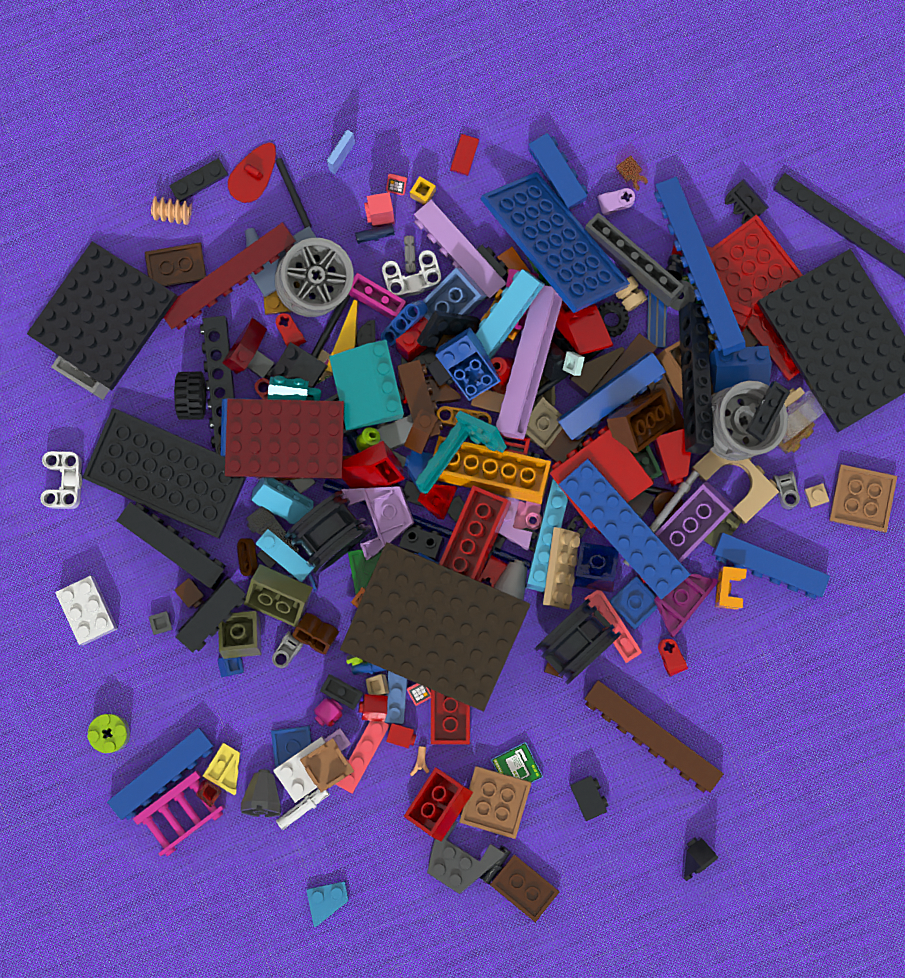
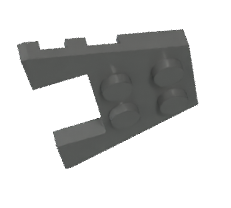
M455 820L442 842L437 839L434 840L427 873L458 894H461L487 870L492 868L495 863L502 859L506 853L490 844L481 860L470 855L448 840L458 823Z

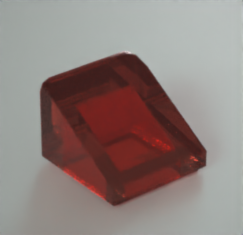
M207 779L201 782L196 796L209 807H212L222 791Z

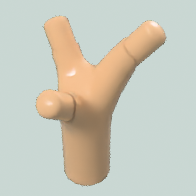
M418 747L417 762L410 773L411 776L422 768L426 773L430 772L425 762L426 747Z

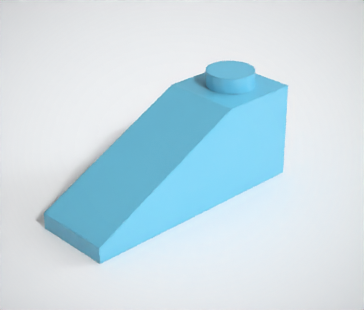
M269 529L256 542L257 546L300 582H303L314 569L313 566L309 567L306 564V560Z

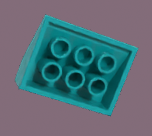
M387 340L368 343L329 356L339 401H344V424L346 431L403 419L404 412Z

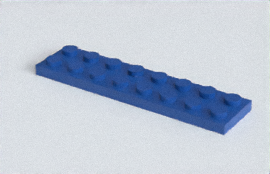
M588 458L558 483L661 600L691 575Z

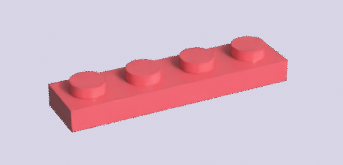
M601 588L585 597L584 600L590 599L589 605L591 607L596 606L598 612L611 625L615 626L612 630L616 634L620 631L621 635L613 644L625 663L640 655L642 651Z
M381 721L369 722L348 760L354 772L335 785L353 794L390 726L389 724Z

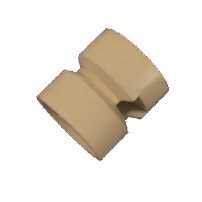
M633 276L627 278L630 282L627 288L615 293L618 299L623 300L621 304L628 312L648 299L642 289L638 290L639 284Z

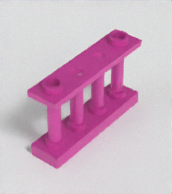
M195 771L133 818L137 825L141 823L146 824L164 848L158 853L160 857L164 854L168 857L177 850L175 848L177 844L210 819L215 821L223 815L224 805L216 808L200 786L199 779L202 778V775L199 771ZM187 788L193 789L211 814L203 820L199 818L185 799L183 791ZM173 799L175 802H179L195 824L187 832H185L168 809L169 805L167 803ZM157 811L159 813L162 812L179 836L171 844L152 820V815Z

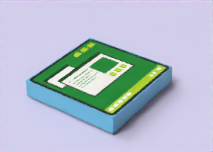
M526 742L491 759L497 772L530 782L543 777Z

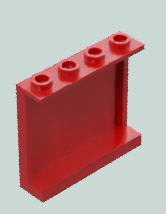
M608 426L598 431L599 436L595 439L590 437L582 443L584 447L577 451L575 448L566 455L568 458L565 461L561 462L559 460L551 466L550 475L558 484L588 458L627 503L654 484L653 479L646 473L632 452L612 437ZM565 493L567 498L570 500V502L573 504V506L576 508V510L579 512V514L582 516V518L585 520L588 526L591 529L595 527V525L590 521V519Z

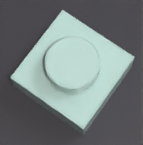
M567 351L563 370L574 376H580L585 357L575 352Z

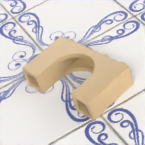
M710 450L691 470H695L700 474L698 477L703 483L718 469L726 465L738 466L747 473L750 480L749 492L731 511L744 525L779 493L777 484L772 479L768 480L764 476L765 472L758 465L755 466L750 461L751 458L729 461L719 457Z

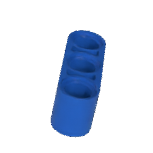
M418 300L406 305L383 330L381 340H387L388 346L396 344L398 337L427 314L428 307L426 303Z

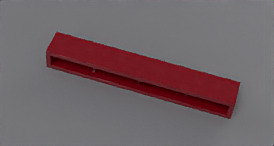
M284 222L280 223L178 296L164 316V320L171 329H181L188 324L186 320L191 316L195 319L203 313L201 309L205 306L212 307L218 302L217 298L223 294L226 297L234 291L232 289L233 286L239 284V286L243 285L249 280L247 276L253 272L256 275L264 270L263 265L267 262L272 264L280 258L278 254L284 250L287 253L294 246V243L297 242L296 238Z

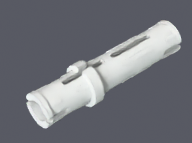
M317 789L312 794L306 795L304 800L276 820L277 824L284 830L307 811L316 808L318 803L330 795L326 789L321 793Z

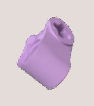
M624 188L599 195L597 198L602 215H610L630 208L634 204L635 193L629 188ZM624 195H627V197H631L629 199V202H626V200L623 199Z

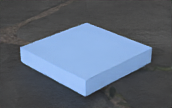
M346 130L327 159L329 171L334 174L355 144L354 134L351 131Z

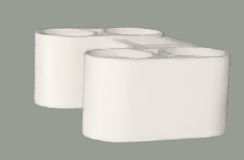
M429 250L423 251L419 256L421 271L407 277L401 275L396 262H386L382 267V272L387 290L393 293L391 288L394 285H399L402 288L401 291L393 294L404 298L435 289L441 283V273L435 254ZM425 257H431L433 261L431 264L426 265L422 260ZM389 267H393L396 269V273L388 275L386 270ZM436 275L438 280L432 283L428 281V277Z
M51 451L45 453L42 458L44 466L53 471H60L62 473V483L59 490H46L41 494L42 504L52 509H75L80 504L82 486L81 458L73 452ZM55 456L57 462L55 465L50 466L48 461L51 457ZM70 457L76 458V463L73 466H68L67 462ZM54 494L55 501L52 504H48L47 497ZM69 495H73L74 502L68 505L66 498Z

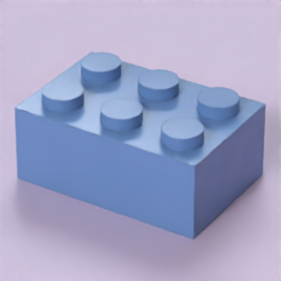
M455 268L423 300L428 307L427 314L424 317L429 321L435 310L468 316L487 295L463 268Z

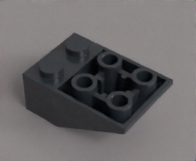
M560 331L553 333L542 372L550 381L569 374L563 370L567 351L578 354ZM594 352L582 354L581 356L585 357L584 360H586Z

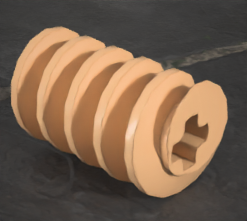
M154 196L151 207V216H153L154 220L157 221L161 217L162 222H165L168 218L170 223L176 220V223L180 224L183 220L184 225L189 224L192 215V203L188 207L187 202L184 200L183 204L180 205L177 199L175 204H172L171 198L165 203L164 197L158 202L157 196Z

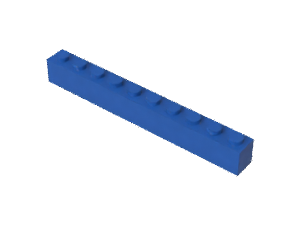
M677 176L655 184V199L657 203L661 202L663 208H660L663 218L668 219V231L670 235L674 234L676 239L673 241L677 252L681 251L682 257L680 259L684 268H688V280L690 284L695 285V297L697 301L701 300L703 306L700 308L704 318L708 317L710 323L707 325L711 335L715 334L717 340H714L717 350L722 351L723 356L745 349L744 337Z

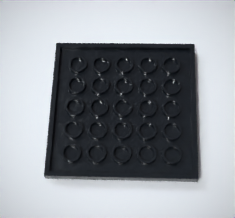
M92 241L29 329L27 335L112 391L178 296Z

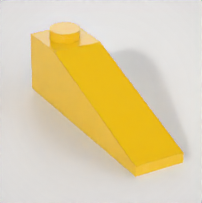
M353 300L331 355L356 348L359 304L356 300ZM329 359L326 372L333 375Z

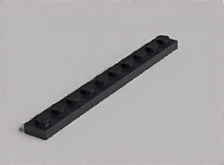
M786 173L783 174L774 187V191L905 279V254Z

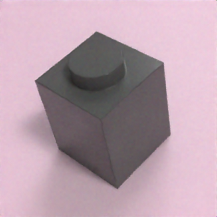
M257 350L247 369L261 379H270L272 377L270 373L275 367V363Z

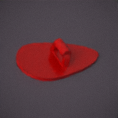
M266 143L254 149L230 174L228 190L237 201L251 203L263 194L275 165L276 150L273 143Z

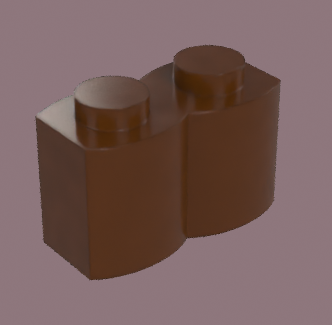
M305 613L292 636L299 642L309 645L315 651L326 655L339 631L333 625L322 622L317 616Z

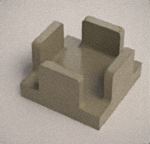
M541 396L534 402L525 437L531 438V443L537 444L542 450L546 451L562 430V427L556 420L562 414Z

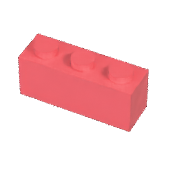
M390 192L367 196L368 202H365L364 205L368 223L372 222V227L385 226L391 223L395 224Z

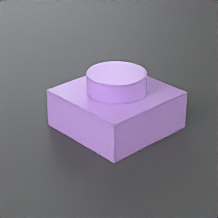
M341 728L324 739L327 742L333 738L341 751L351 745Z

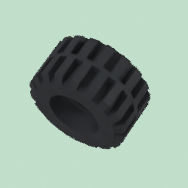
M202 371L178 372L175 377L174 401L176 415L179 420L203 419L205 416L206 384Z

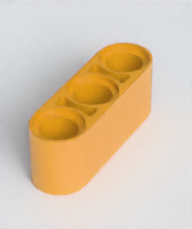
M443 406L437 412V417L441 419V423L444 426L454 427L458 422L455 416L459 411L477 419L485 417L489 421L488 424H492V418L486 412ZM446 411L450 413L451 417L449 420H442L440 414Z

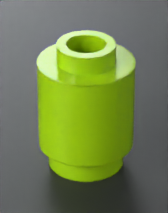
M372 427L364 429L356 438L357 448L363 451L379 443V432Z

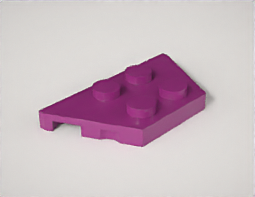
M691 574L662 600L658 596L655 597L654 602L672 638L719 582L718 579Z

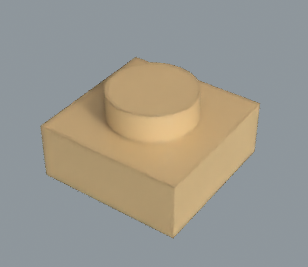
M823 483L804 490L810 508L829 502Z
M385 674L366 679L368 694H389Z

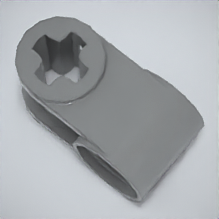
M789 471L788 474L781 476L773 475V481L777 484V490L779 491L778 497L781 506L787 510L793 509L800 500L793 471ZM787 495L792 496L794 504H788L785 497Z
M290 631L284 636L272 657L273 664L280 669L288 667L304 645L296 640ZM280 654L287 657V661L283 665H279L276 662V658Z

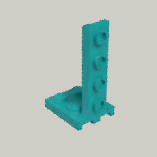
M459 411L455 416L458 422L451 428L445 441L439 445L438 451L428 461L424 471L417 477L415 483L420 492L427 494L467 437L476 444L482 443L492 451L497 450L503 453L507 446L498 428Z

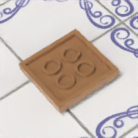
M841 464L839 466L829 521L886 533L897 476Z
M475 766L469 787L473 794L463 808L459 823L516 839L532 782Z

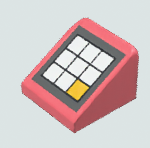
M388 174L386 191L404 195L407 187V178Z
M416 683L407 688L416 706L431 698V692L423 685Z

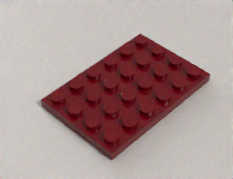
M227 399L225 477L342 479L344 401Z

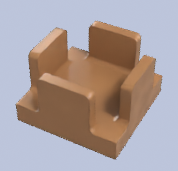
M333 738L300 759L307 774L321 793L354 772V769Z

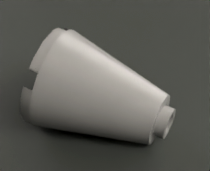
M519 560L509 562L494 588L524 600L528 570L525 567V563Z

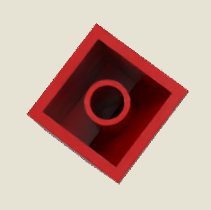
M684 429L660 435L653 441L665 484H671V487L680 485L689 472L691 452H685Z

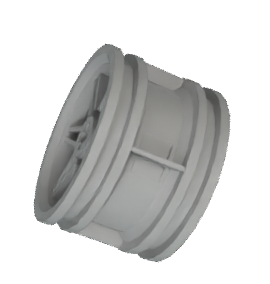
M324 238L302 240L286 253L276 269L275 288L281 302L297 315L305 317L325 315L339 305L350 292L354 280L353 266L347 253L333 241ZM314 255L320 257L319 262H315ZM300 262L302 268H296L295 264ZM334 267L335 273L328 272V268ZM315 272L318 274L316 280L312 278ZM295 281L299 282V288L294 287L293 283ZM327 286H332L333 292L329 293ZM310 293L315 294L316 298L314 300L309 298Z
M759 381L741 382L711 396L714 446L710 450L713 453L729 461H740L767 453L782 441L788 425L785 404L780 410L765 441L760 442L746 432L756 409L769 388L767 384Z

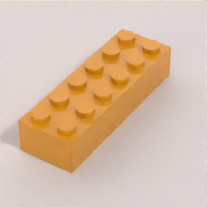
M438 436L433 456L438 451L439 445L447 437ZM463 442L437 481L472 488L474 485L494 494L542 504L551 470V461L508 451L501 453L497 450L492 451L486 446Z

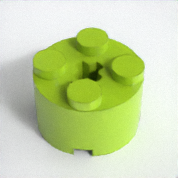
M103 714L91 722L87 738L92 747L97 751L114 753L127 745L130 738L129 726L126 720L119 715ZM110 729H111V730H112V731H111V734H112L113 736H112V737H106V736H107L106 730H110Z

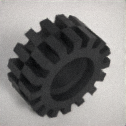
M610 301V303L606 302L598 308L609 336L614 338L626 330L629 317L628 311L625 310L624 306H621L618 302ZM615 313L619 318L618 324L612 327L608 326L604 321L606 314Z

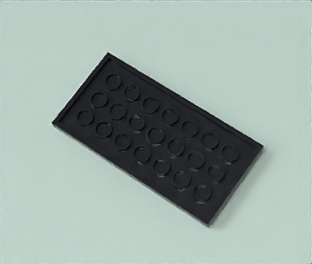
M112 408L82 478L220 539L247 477H225V456H221L216 452Z

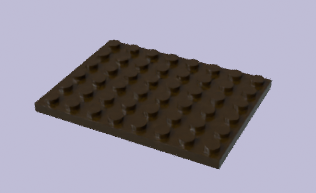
M386 541L340 650L484 712L531 604Z

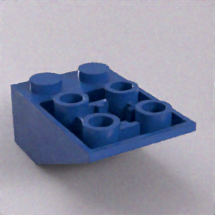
M471 328L466 329L438 348L436 357L469 401L501 382L482 343Z

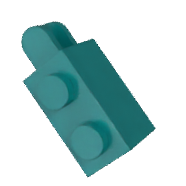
M283 376L270 377L267 400L320 401L321 390L308 387L309 381L301 378L287 379Z

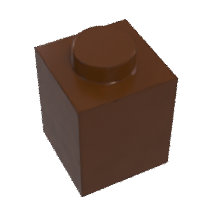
M188 578L174 590L190 609L193 607L195 609L204 603L202 599L206 597L191 578Z

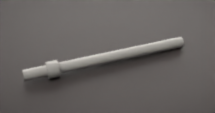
M693 470L685 482H681L678 486V491L651 524L650 528L654 533L684 494H688L692 489L691 485L700 475L698 472ZM624 559L623 563L629 566L630 564Z

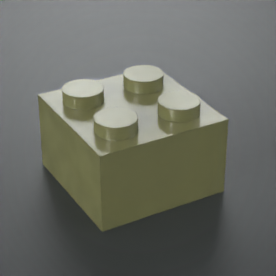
M257 611L233 613L226 622L223 620L218 625L220 628L218 630L219 652L223 659L262 655L261 621Z

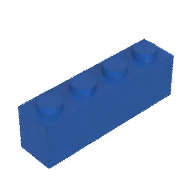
M546 133L529 143L528 150L556 195L570 211L587 200L588 191L583 183L580 185L578 182V175L574 168L570 169L568 166V159L564 152L560 153L558 150L556 139Z

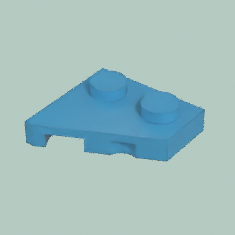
M345 881L306 890L314 927H317L349 901Z

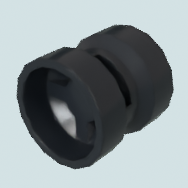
M673 254L669 256L668 266L665 270L679 281L683 278V269L685 268L680 259L682 256Z

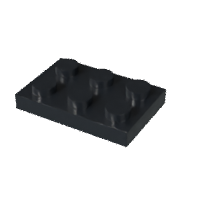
M435 310L418 337L417 342L421 346L436 348L443 335H459L468 328H471L475 333L481 320L474 316Z

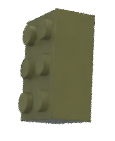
M260 564L251 579L244 605L296 627L305 613L313 587Z

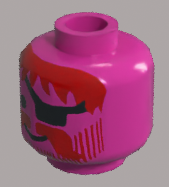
M325 698L314 709L316 714L314 719L322 727L324 725L332 727L342 717L341 710L343 708L335 699Z

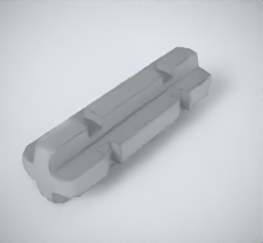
M405 236L406 272L414 273L416 272V264L414 263L415 246H413L414 237Z

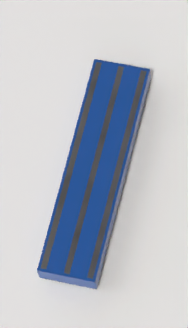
M648 290L647 339L657 348H666L667 306Z

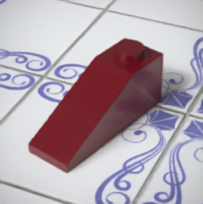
M252 317L222 363L236 374L244 371L255 356L267 328Z

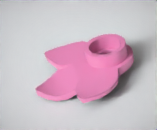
M519 501L513 528L521 530L525 528L531 530L540 528L542 521L540 514L541 504ZM531 517L536 518L537 522L535 524L529 522Z

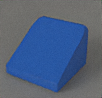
M222 657L217 659L221 677L244 673L241 657L227 659Z

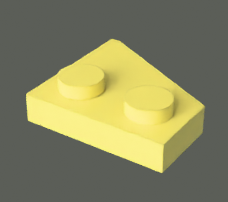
M223 742L202 776L235 796L240 752Z

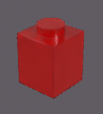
M364 694L363 701H359L358 712L362 713V720L385 722L388 696Z
M392 723L386 742L409 749L410 745L414 746L417 734H413L414 729Z

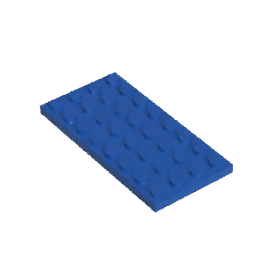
M538 172L487 192L480 198L573 313L627 288L630 284Z

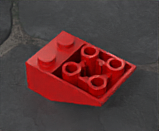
M562 301L556 328L579 355L613 347L612 340L595 303L573 313L567 304Z
M384 441L343 461L342 479L350 489L390 487L405 479L401 462Z

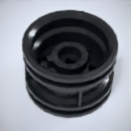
M342 490L332 494L315 506L285 534L287 540H293L291 542L293 547L300 545L310 556L306 564L309 567H315L313 569L315 575L338 561L373 529L370 525L365 526L366 519L364 517L356 519L349 511L347 506L351 501L348 498L343 499L344 493Z
M589 598L534 648L536 652L538 650L543 652L541 657L550 663L559 673L560 677L564 675L567 678L565 681L567 685L621 635L620 631L616 634L612 630L615 626L611 625L598 612L596 606L591 607L589 605L591 602Z

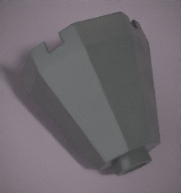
M261 769L258 773L253 774L241 802L240 810L242 814L259 817L260 815H265V817L281 816V805L274 774H271L269 770Z

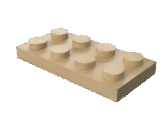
M554 527L543 605L569 610L572 602V587L575 582L574 572L577 565L580 533Z

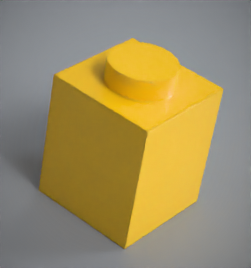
M419 176L410 191V198L425 205L435 194L436 186Z

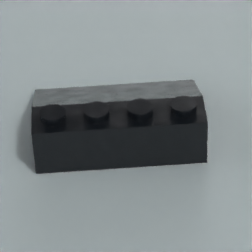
M227 576L176 632L175 637L192 653L195 650L199 652L206 644L204 640L209 635L213 637L220 629L218 627L222 620L226 622L233 615L230 611L235 606L239 608L245 602L244 596L246 593Z

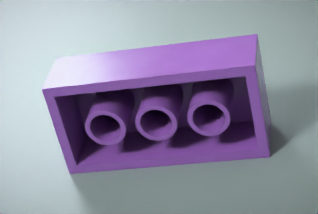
M706 481L655 534L682 563L726 518L734 507Z

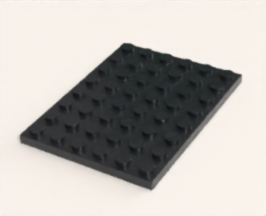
M851 249L756 302L837 433L905 393V335Z

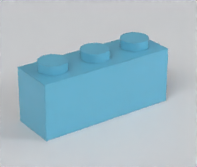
M261 478L252 490L251 500L255 504L270 510L274 515H279L290 524L297 523L313 509V500L274 478Z

